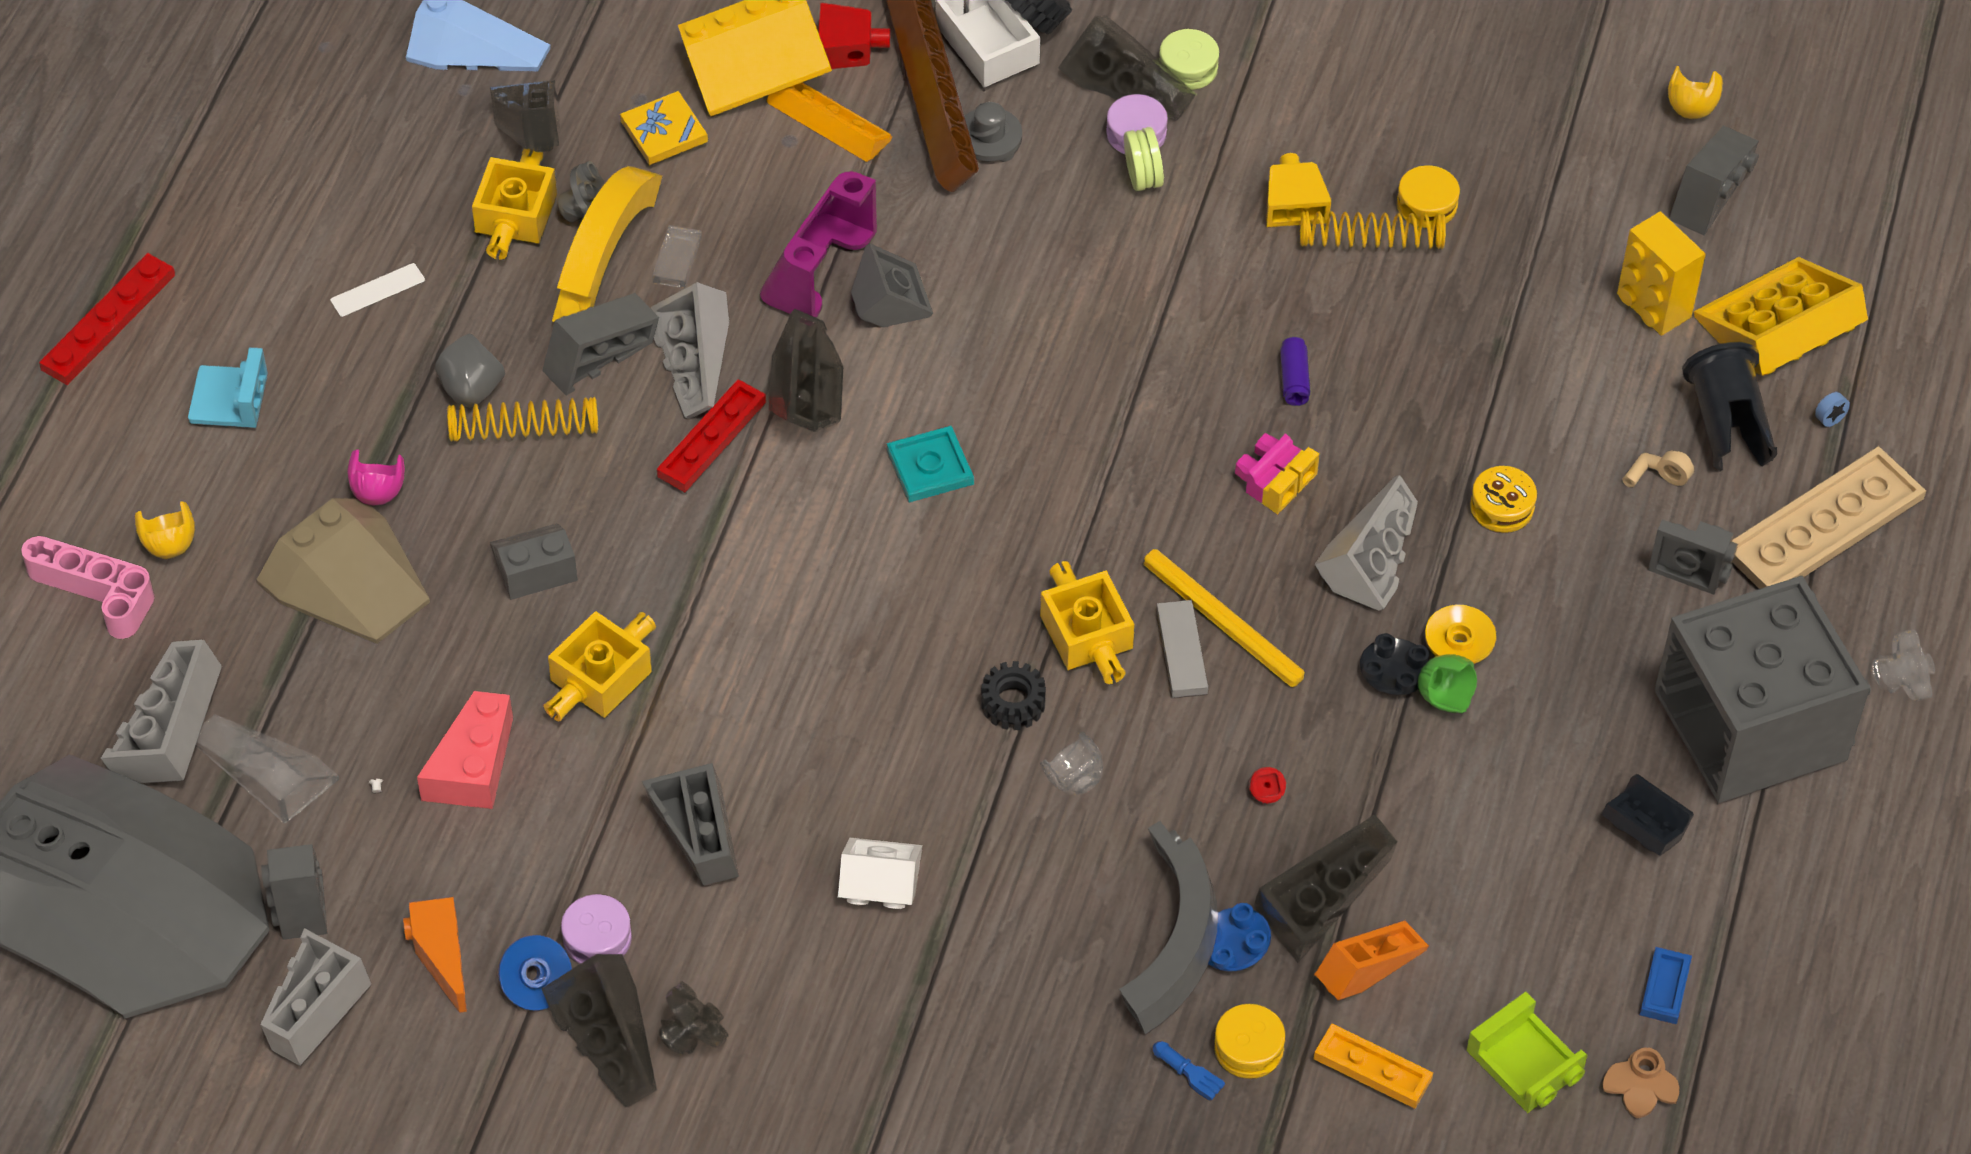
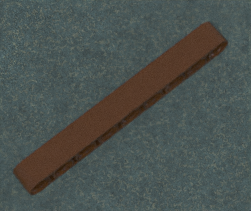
M887 0L935 176L943 188L950 192H955L978 172L979 167L931 0Z

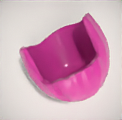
M353 450L347 472L350 489L354 496L363 504L372 506L390 502L399 493L404 481L405 467L403 457L398 455L397 463L391 466L363 464L358 461L359 450Z

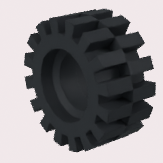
M1013 661L1012 667H1008L1007 662L1000 663V670L994 666L990 669V675L986 674L984 676L981 687V706L984 709L985 717L987 719L991 717L992 724L997 726L1001 721L1002 729L1008 730L1009 724H1014V730H1021V723H1024L1026 728L1032 726V719L1037 722L1041 718V713H1044L1046 687L1044 678H1040V672L1036 668L1030 672L1031 665L1027 663L1024 664L1023 668H1019V661ZM1008 689H1019L1027 694V698L1021 702L1012 703L1001 699L1000 694Z

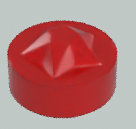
M1261 767L1254 771L1249 779L1251 795L1262 803H1274L1285 793L1286 780L1283 774L1275 768Z

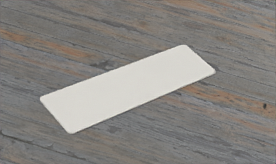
M412 263L337 295L330 300L340 316L343 317L425 281V278L417 266Z

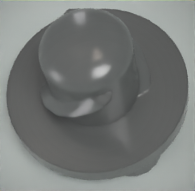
M985 102L964 116L976 159L1006 162L1014 157V153L1022 142V126L1012 113L1004 110L998 103Z
M591 161L580 164L571 170V189L558 196L557 204L559 211L569 222H576L584 218L592 201L605 184L598 173L597 167Z

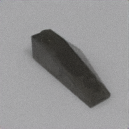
M1106 15L1095 16L1058 67L1081 87L1108 95L1116 100L1133 94L1152 97L1163 105L1167 112V118L1175 121L1179 120L1197 95L1133 36Z
M596 954L541 988L555 1023L562 1031H567L578 1044L576 1047L582 1056L589 1057L598 1068L600 1078L624 1107L632 1106L657 1090L637 988L623 954Z

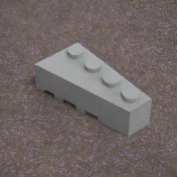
M204 640L177 641L170 644L150 677L153 682L151 687L145 693L138 696L134 703L136 707L135 713L128 723L123 722L116 732L119 739L112 749L107 748L101 757V760L109 770L139 783L184 780L222 665Z

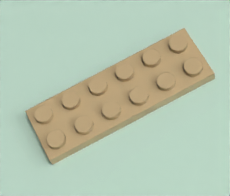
M1878 446L1733 539L1732 542L1737 543L1738 548L1732 562L1759 589L1801 575L1805 577L1922 501L1926 490Z

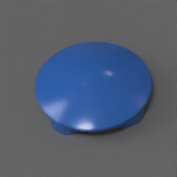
M1239 903L1233 908L1218 912L1217 935L1208 964L1222 971H1239L1257 963L1265 955L1271 942V930L1266 919L1247 903Z

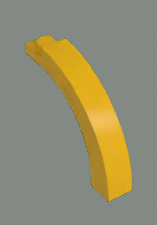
M627 166L614 173L602 186L588 208L568 252L557 286L561 290L553 315V322L563 316L594 307L604 272L621 235L630 221L641 210L647 207H654L663 175Z

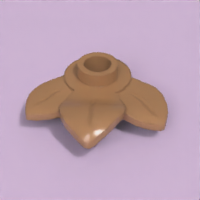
M1641 1048L1633 1052L1628 1061L1613 1064L1608 1069L1603 1081L1604 1092L1623 1094L1624 1105L1627 1111L1635 1118L1645 1117L1650 1114L1658 1100L1668 1104H1676L1680 1088L1677 1079L1665 1070L1663 1058L1652 1048ZM1640 1066H1649L1652 1071L1642 1070Z

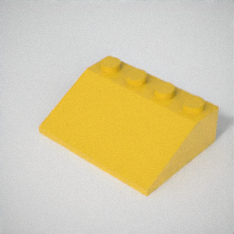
M743 0L678 25L710 117L832 71L807 0Z
M1800 257L1693 311L1694 317L1720 344L1743 342L1753 345L1759 352V363L1754 370L1755 373L1761 376L1773 373L1776 368L1789 361L1801 358L1804 353L1827 344L1829 340L1842 333L1855 329V326L1868 320L1862 284Z

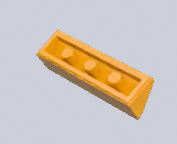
M803 82L772 93L767 98L769 105L867 162L873 159L893 137L890 133Z

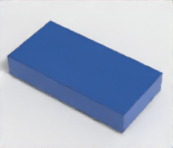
M1655 947L1640 1016L1677 1025L1692 955Z

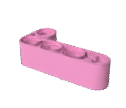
M42 536L32 537L22 546L24 563L27 573L32 580L103 602L102 612L107 630L111 636L124 639L136 633L154 601L149 573L145 568Z

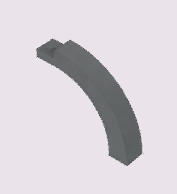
M1161 821L1150 826L1148 830L1155 848L1179 881V914L1173 933L1160 955L1138 977L1119 989L1128 1011L1145 1034L1173 1014L1194 990L1208 966L1214 949L1218 926L1217 900L1212 881L1199 849L1191 837L1182 842L1174 829L1168 832Z

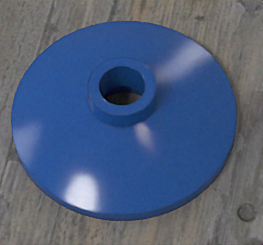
M540 935L526 936L513 942L504 952L498 969L499 982L504 994L513 1004L526 1010H543L557 1004L567 993L572 979V966L564 948L553 939ZM529 966H533L537 971V976L534 980H530L526 976V970Z

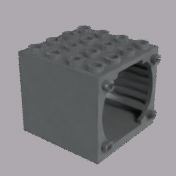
M1801 575L1672 617L1654 691L1718 803L1847 761L1851 748L1855 745V735L1867 696L1871 693V687L1862 676L1817 601L1814 591L1810 589Z

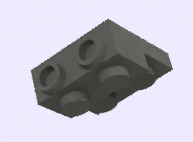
M1662 519L1657 529L1648 570L1714 595L1719 583L1726 584L1733 568L1731 563L1736 554L1738 544L1732 542L1734 533L1716 525L1700 521L1697 530L1693 531L1681 524Z

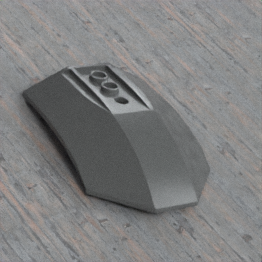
M69 754L15 784L0 802V947L27 959L71 983L122 1014L124 1019L227 987L270 931L252 847L216 822L146 785ZM58 835L55 841L48 844H43L46 838H52ZM90 848L86 857L79 860L71 859V854L75 849Z

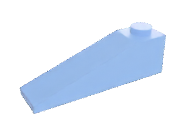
M423 0L415 14L406 60L440 70H447L448 65L466 66L467 70H478V66H496L499 71H539L550 51V44L463 0Z

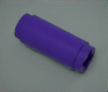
M1290 337L1282 342L1280 349L1283 396L1289 405L1300 406L1307 403L1310 396L1308 350L1303 339Z

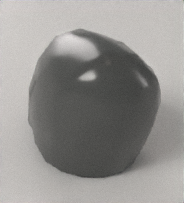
M470 333L449 345L441 353L435 365L437 376L450 398L457 404H462L469 409L473 408L475 403L479 405L506 374L503 365Z

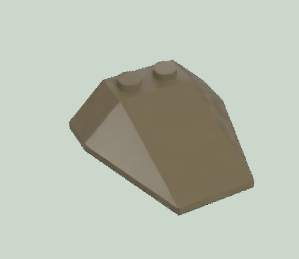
M332 498L279 538L257 578V584L280 604L376 644L430 603L425 589L386 518L372 506L363 504L358 499Z

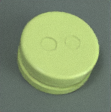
M1182 29L1169 34L1161 43L1159 71L1162 78L1168 84L1183 90H1195L1207 86L1215 79L1218 72L1219 47L1210 35L1195 29Z
M1146 127L1142 128V130L1126 131L1124 133V150L1133 188L1136 191H1142L1145 188L1162 187L1164 183L1163 165L1153 128Z

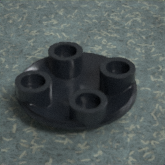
M1387 633L1380 634L1375 638V642L1371 643L1363 651L1360 658V670L1364 679L1381 692L1392 695L1409 694L1419 690L1418 677L1421 669L1429 661V651L1423 645H1416L1408 640L1394 638Z

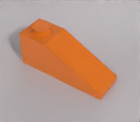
M454 897L409 903L410 917L403 918L406 940L413 939L416 955L459 1013L467 1012Z
M1401 921L1334 943L1317 969L1315 976L1325 985L1329 993L1334 995L1337 1000H1341L1364 992L1424 953L1429 945L1406 921Z

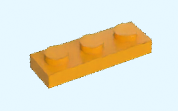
M1333 1023L1314 1053V1060L1416 1109L1433 1078V1072Z

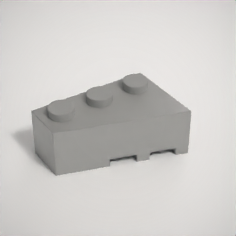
M305 928L300 937L302 943L295 957H291L287 965L289 972L282 986L277 987L260 1024L271 1050L299 1066L371 985L360 957Z

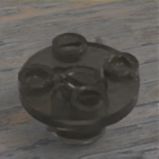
M683 981L677 986L672 987L666 994L667 1002L674 1014L668 1020H660L662 1025L659 1029L660 1039L669 1050L679 1055H683L686 1052L692 1054L698 1045L699 1039L712 1047L719 1048L729 1036L728 1032L720 1024L724 1019L723 1014L710 1002L704 1005L696 998L697 995L694 990Z

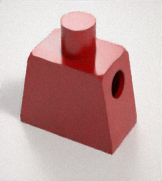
M820 3L819 36L831 69L867 66L870 64L871 47L890 48V28H872V12L870 10Z

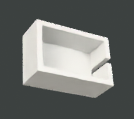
M935 0V16L940 32L983 87H987L1040 63V36L1028 21L1011 7L1008 1L966 0V13L964 14V0Z

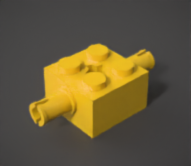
M531 146L525 147L522 151L520 162L490 157L472 205L474 227L476 233L492 235L486 252L494 259H496L499 250H501L499 260L507 257L512 239L540 243L557 196L555 169L539 166L543 159V152L536 147L533 148L531 156H529Z
M1061 562L1064 568L1063 571L1059 563H1056L1051 567L1049 574L1057 587L1041 592L1040 617L1067 670L1095 661L1106 684H1113L1111 675H1113L1116 682H1119L1126 673L1115 654L1133 649L1134 622L1107 570L1077 580L1069 562Z
M595 611L548 656L551 681L562 688L549 702L544 704V709L551 718L557 714L554 719L560 722L578 702L585 704L605 718L652 672L650 648L641 642L650 632L656 629L655 622L649 615L643 620L646 614L639 612L624 629H621Z

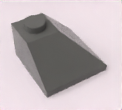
M869 243L864 249L851 291L857 315L863 321L871 322L881 327L929 318L933 311L916 263Z

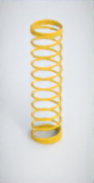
M1302 211L1300 243L1302 247L1308 245V240L1309 245H1313L1318 215L1321 225L1322 245L1324 247L1327 244L1331 216L1333 217L1337 247L1340 245L1345 216L1350 247L1353 246L1358 216L1361 226L1362 246L1364 248L1367 243L1371 216L1373 218L1375 245L1377 248L1380 245L1384 217H1386L1389 247H1393L1395 226L1399 217L1402 247L1405 248L1411 216L1414 225L1415 247L1417 249L1420 244L1424 217L1427 223L1429 248L1433 247L1435 226L1436 247L1443 249L1445 246L1446 219L1445 215L1437 213L1434 217L1432 229L1429 217L1424 213L1421 216L1418 230L1415 215L1410 213L1404 232L1403 219L1400 213L1395 215L1391 230L1389 216L1386 212L1381 216L1379 229H1377L1375 214L1371 212L1368 215L1364 232V223L1360 212L1355 214L1351 231L1348 213L1343 212L1338 230L1335 213L1331 211L1328 215L1324 231L1322 214L1320 211H1317L1313 221L1312 233L1309 212Z
M585 397L583 400L581 429L574 399L571 398L569 402L567 429L561 401L557 399L554 430L550 421L547 401L544 399L542 401L540 432L538 430L534 405L530 400L528 403L526 433L518 401L515 402L512 433L506 405L504 402L501 403L499 434L496 430L492 405L489 402L487 404L485 435L482 430L478 405L475 403L473 406L471 436L468 430L464 405L461 404L459 409L457 434L456 409L454 405L451 406L449 404L447 407L449 439L451 442L460 439L462 417L465 432L470 441L475 435L476 417L482 439L485 440L488 437L490 418L493 432L497 439L502 435L503 418H505L507 432L513 438L517 427V413L521 431L525 438L529 435L531 413L535 431L539 437L543 433L545 413L552 436L557 432L558 413H560L563 431L568 435L571 430L572 408L578 433L581 435L584 432L587 408L591 433L595 432L597 434L596 398L590 397L588 401Z

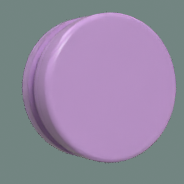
M1133 94L1116 100L1110 106L1107 113L1106 134L1109 143L1117 151L1125 154L1124 133L1126 131H1137L1146 127L1153 128L1159 148L1164 144L1167 134V112L1156 99L1146 95Z
M595 894L582 897L573 902L562 917L561 930L564 948L567 954L580 965L592 968L609 966L619 961L630 947L632 934L629 914L618 900L610 896Z

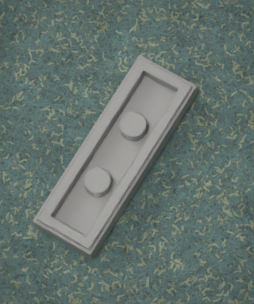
M1192 600L1157 603L1156 611L1172 698L1208 694L1207 678Z

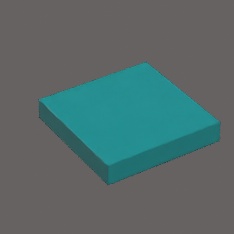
M952 425L887 443L888 455L909 503L974 485L973 473Z

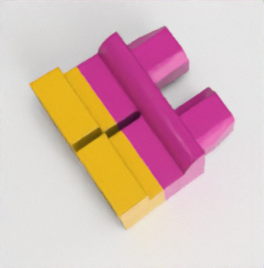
M1264 433L1257 441L1254 453L1262 458L1257 461L1248 454H1244L1237 461L1235 474L1247 482L1246 493L1278 515L1297 496V493L1317 475L1320 453L1309 447L1305 451L1296 447L1286 433L1280 440Z

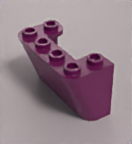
M853 171L841 173L834 179L787 244L760 290V297L763 302L810 323L814 322L822 309V297L814 290V271L827 254L829 245L835 243L851 250L861 249L871 241L877 232L875 179Z

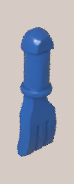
M1163 1041L1154 1043V1055L1177 1070L1179 1075L1184 1074L1188 1079L1189 1086L1204 1098L1212 1100L1215 1094H1218L1220 1089L1224 1087L1225 1082L1205 1068L1193 1065L1189 1058L1183 1057L1171 1048L1168 1043Z

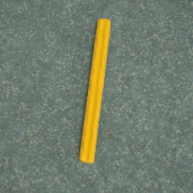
M1153 549L1145 556L1144 566L1186 601L1192 600V604L1197 610L1290 687H1296L1304 679L1305 672L1302 668L1159 550Z

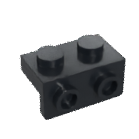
M1639 774L1631 777L1625 791L1608 802L1601 814L1611 821L1617 829L1625 831L1641 842L1644 848L1655 852L1659 856L1682 840L1694 816L1692 811Z

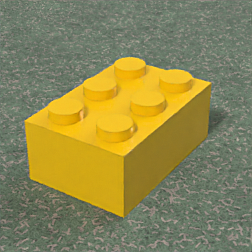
M1660 211L1630 229L1617 294L1624 304L1630 306L1642 317L1647 326L1652 327L1662 336L1692 318L1706 253Z

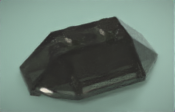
M794 309L772 354L769 410L786 421L817 432L836 425L841 421L844 366L833 342L826 334L827 328L824 321Z

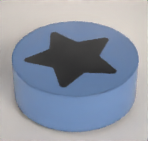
M1839 392L1831 393L1820 401L1816 408L1815 416L1824 426H1833L1840 422L1847 414L1850 402Z

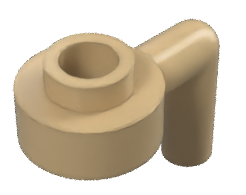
M1668 451L1663 457L1642 453L1623 477L1622 481L1626 486L1634 487L1647 468L1658 470L1661 477L1667 482L1682 486L1687 483L1694 473V466L1690 458L1683 452Z

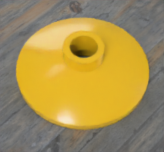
M1450 605L1439 609L1430 617L1425 629V639L1429 649L1435 656L1456 654L1466 657L1475 664L1484 660L1493 651L1496 643V629L1491 619L1482 611L1467 605Z

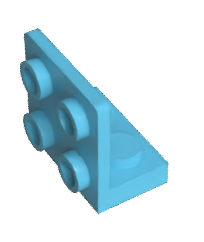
M249 348L247 360L241 361L240 368L205 365L199 367L188 414L189 423L257 427L268 375L263 348Z

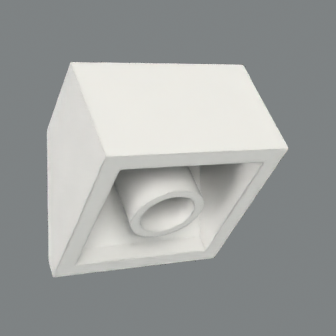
M849 838L841 857L838 897L847 898L848 903L857 905L868 904L869 900L883 902V906L893 909L905 908V904L912 905L916 893L922 845Z

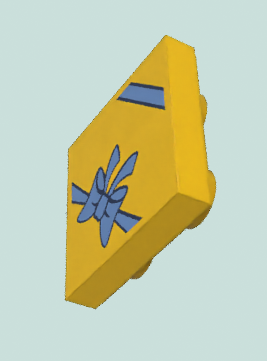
M679 91L620 114L621 123L649 165L708 142V134Z

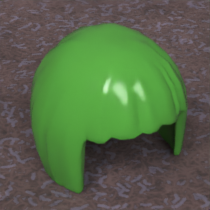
M1445 654L1432 658L1421 669L1418 677V688L1424 699L1437 709L1451 713L1462 714L1466 712L1477 687L1474 663L1466 657L1456 654Z

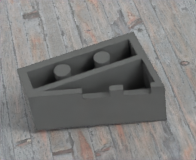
M1723 125L1687 164L1669 220L1705 236L1737 186H1740L1746 173H1751L1756 166L1759 155L1755 151L1759 141Z

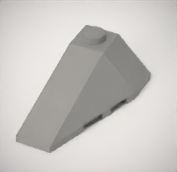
M698 282L651 307L653 312L659 317L654 340L656 345L661 347L666 357L663 360L666 370L672 372L675 380L673 385L683 414L688 419L714 407L729 326L726 292Z
M1400 475L1395 476L1327 545L1315 563L1320 575L1334 593L1378 611L1386 607L1397 590L1399 578L1395 576L1397 566L1404 562L1406 554L1402 551L1404 537L1411 533L1418 501Z

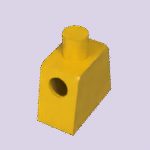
M1295 153L1282 155L1279 160L1280 164L1272 165L1269 171L1267 227L1300 225L1302 211L1309 212L1310 224H1313L1317 211L1321 212L1323 222L1326 223L1331 209V198L1317 164L1313 162L1300 163L1299 156ZM1319 215L1316 224H1320Z

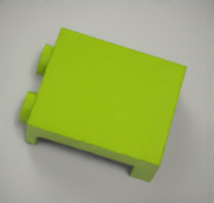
M1524 992L1470 1032L1466 1051L1529 1113L1538 1105L1540 1107L1547 1106L1556 1097L1557 1091L1565 1085L1569 1087L1575 1085L1584 1076L1587 1054L1582 1049L1574 1054L1534 1014L1536 1001L1527 992Z

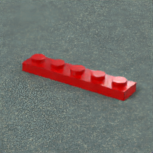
M147 253L39 362L41 371L68 385L175 276L174 267Z

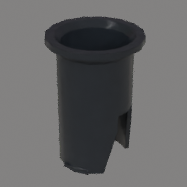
M1727 342L1710 346L1689 357L1682 366L1683 378L1687 382L1694 384L1713 456V466L1719 471L1723 470L1722 457L1731 452V428L1740 427L1742 438L1760 466L1763 467L1777 456V447L1774 445L1754 370L1759 363V352L1753 345L1743 342Z

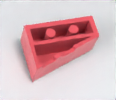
M473 692L417 776L421 801L493 809L513 722L510 695Z

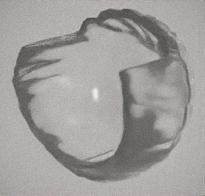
M1080 732L1078 734L1079 739L1060 751L1051 762L1048 763L1046 759L1040 762L1041 768L1048 780L1056 788L1070 795L1088 793L1096 787L1103 775L1104 764L1100 750L1084 732Z

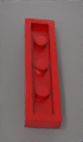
M737 379L714 407L708 411L657 468V477L685 493L766 403V394Z

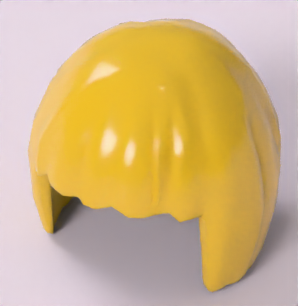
M1676 66L1668 87V98L1673 109L1680 116L1688 119H1699L1709 115L1720 100L1723 84L1722 76L1713 71L1709 83L1692 82L1687 80L1682 75L1679 66Z
M180 502L181 511L161 515L150 520L144 519L141 511L135 513L138 537L149 553L158 558L170 559L183 554L190 547L194 538L195 523L186 502Z

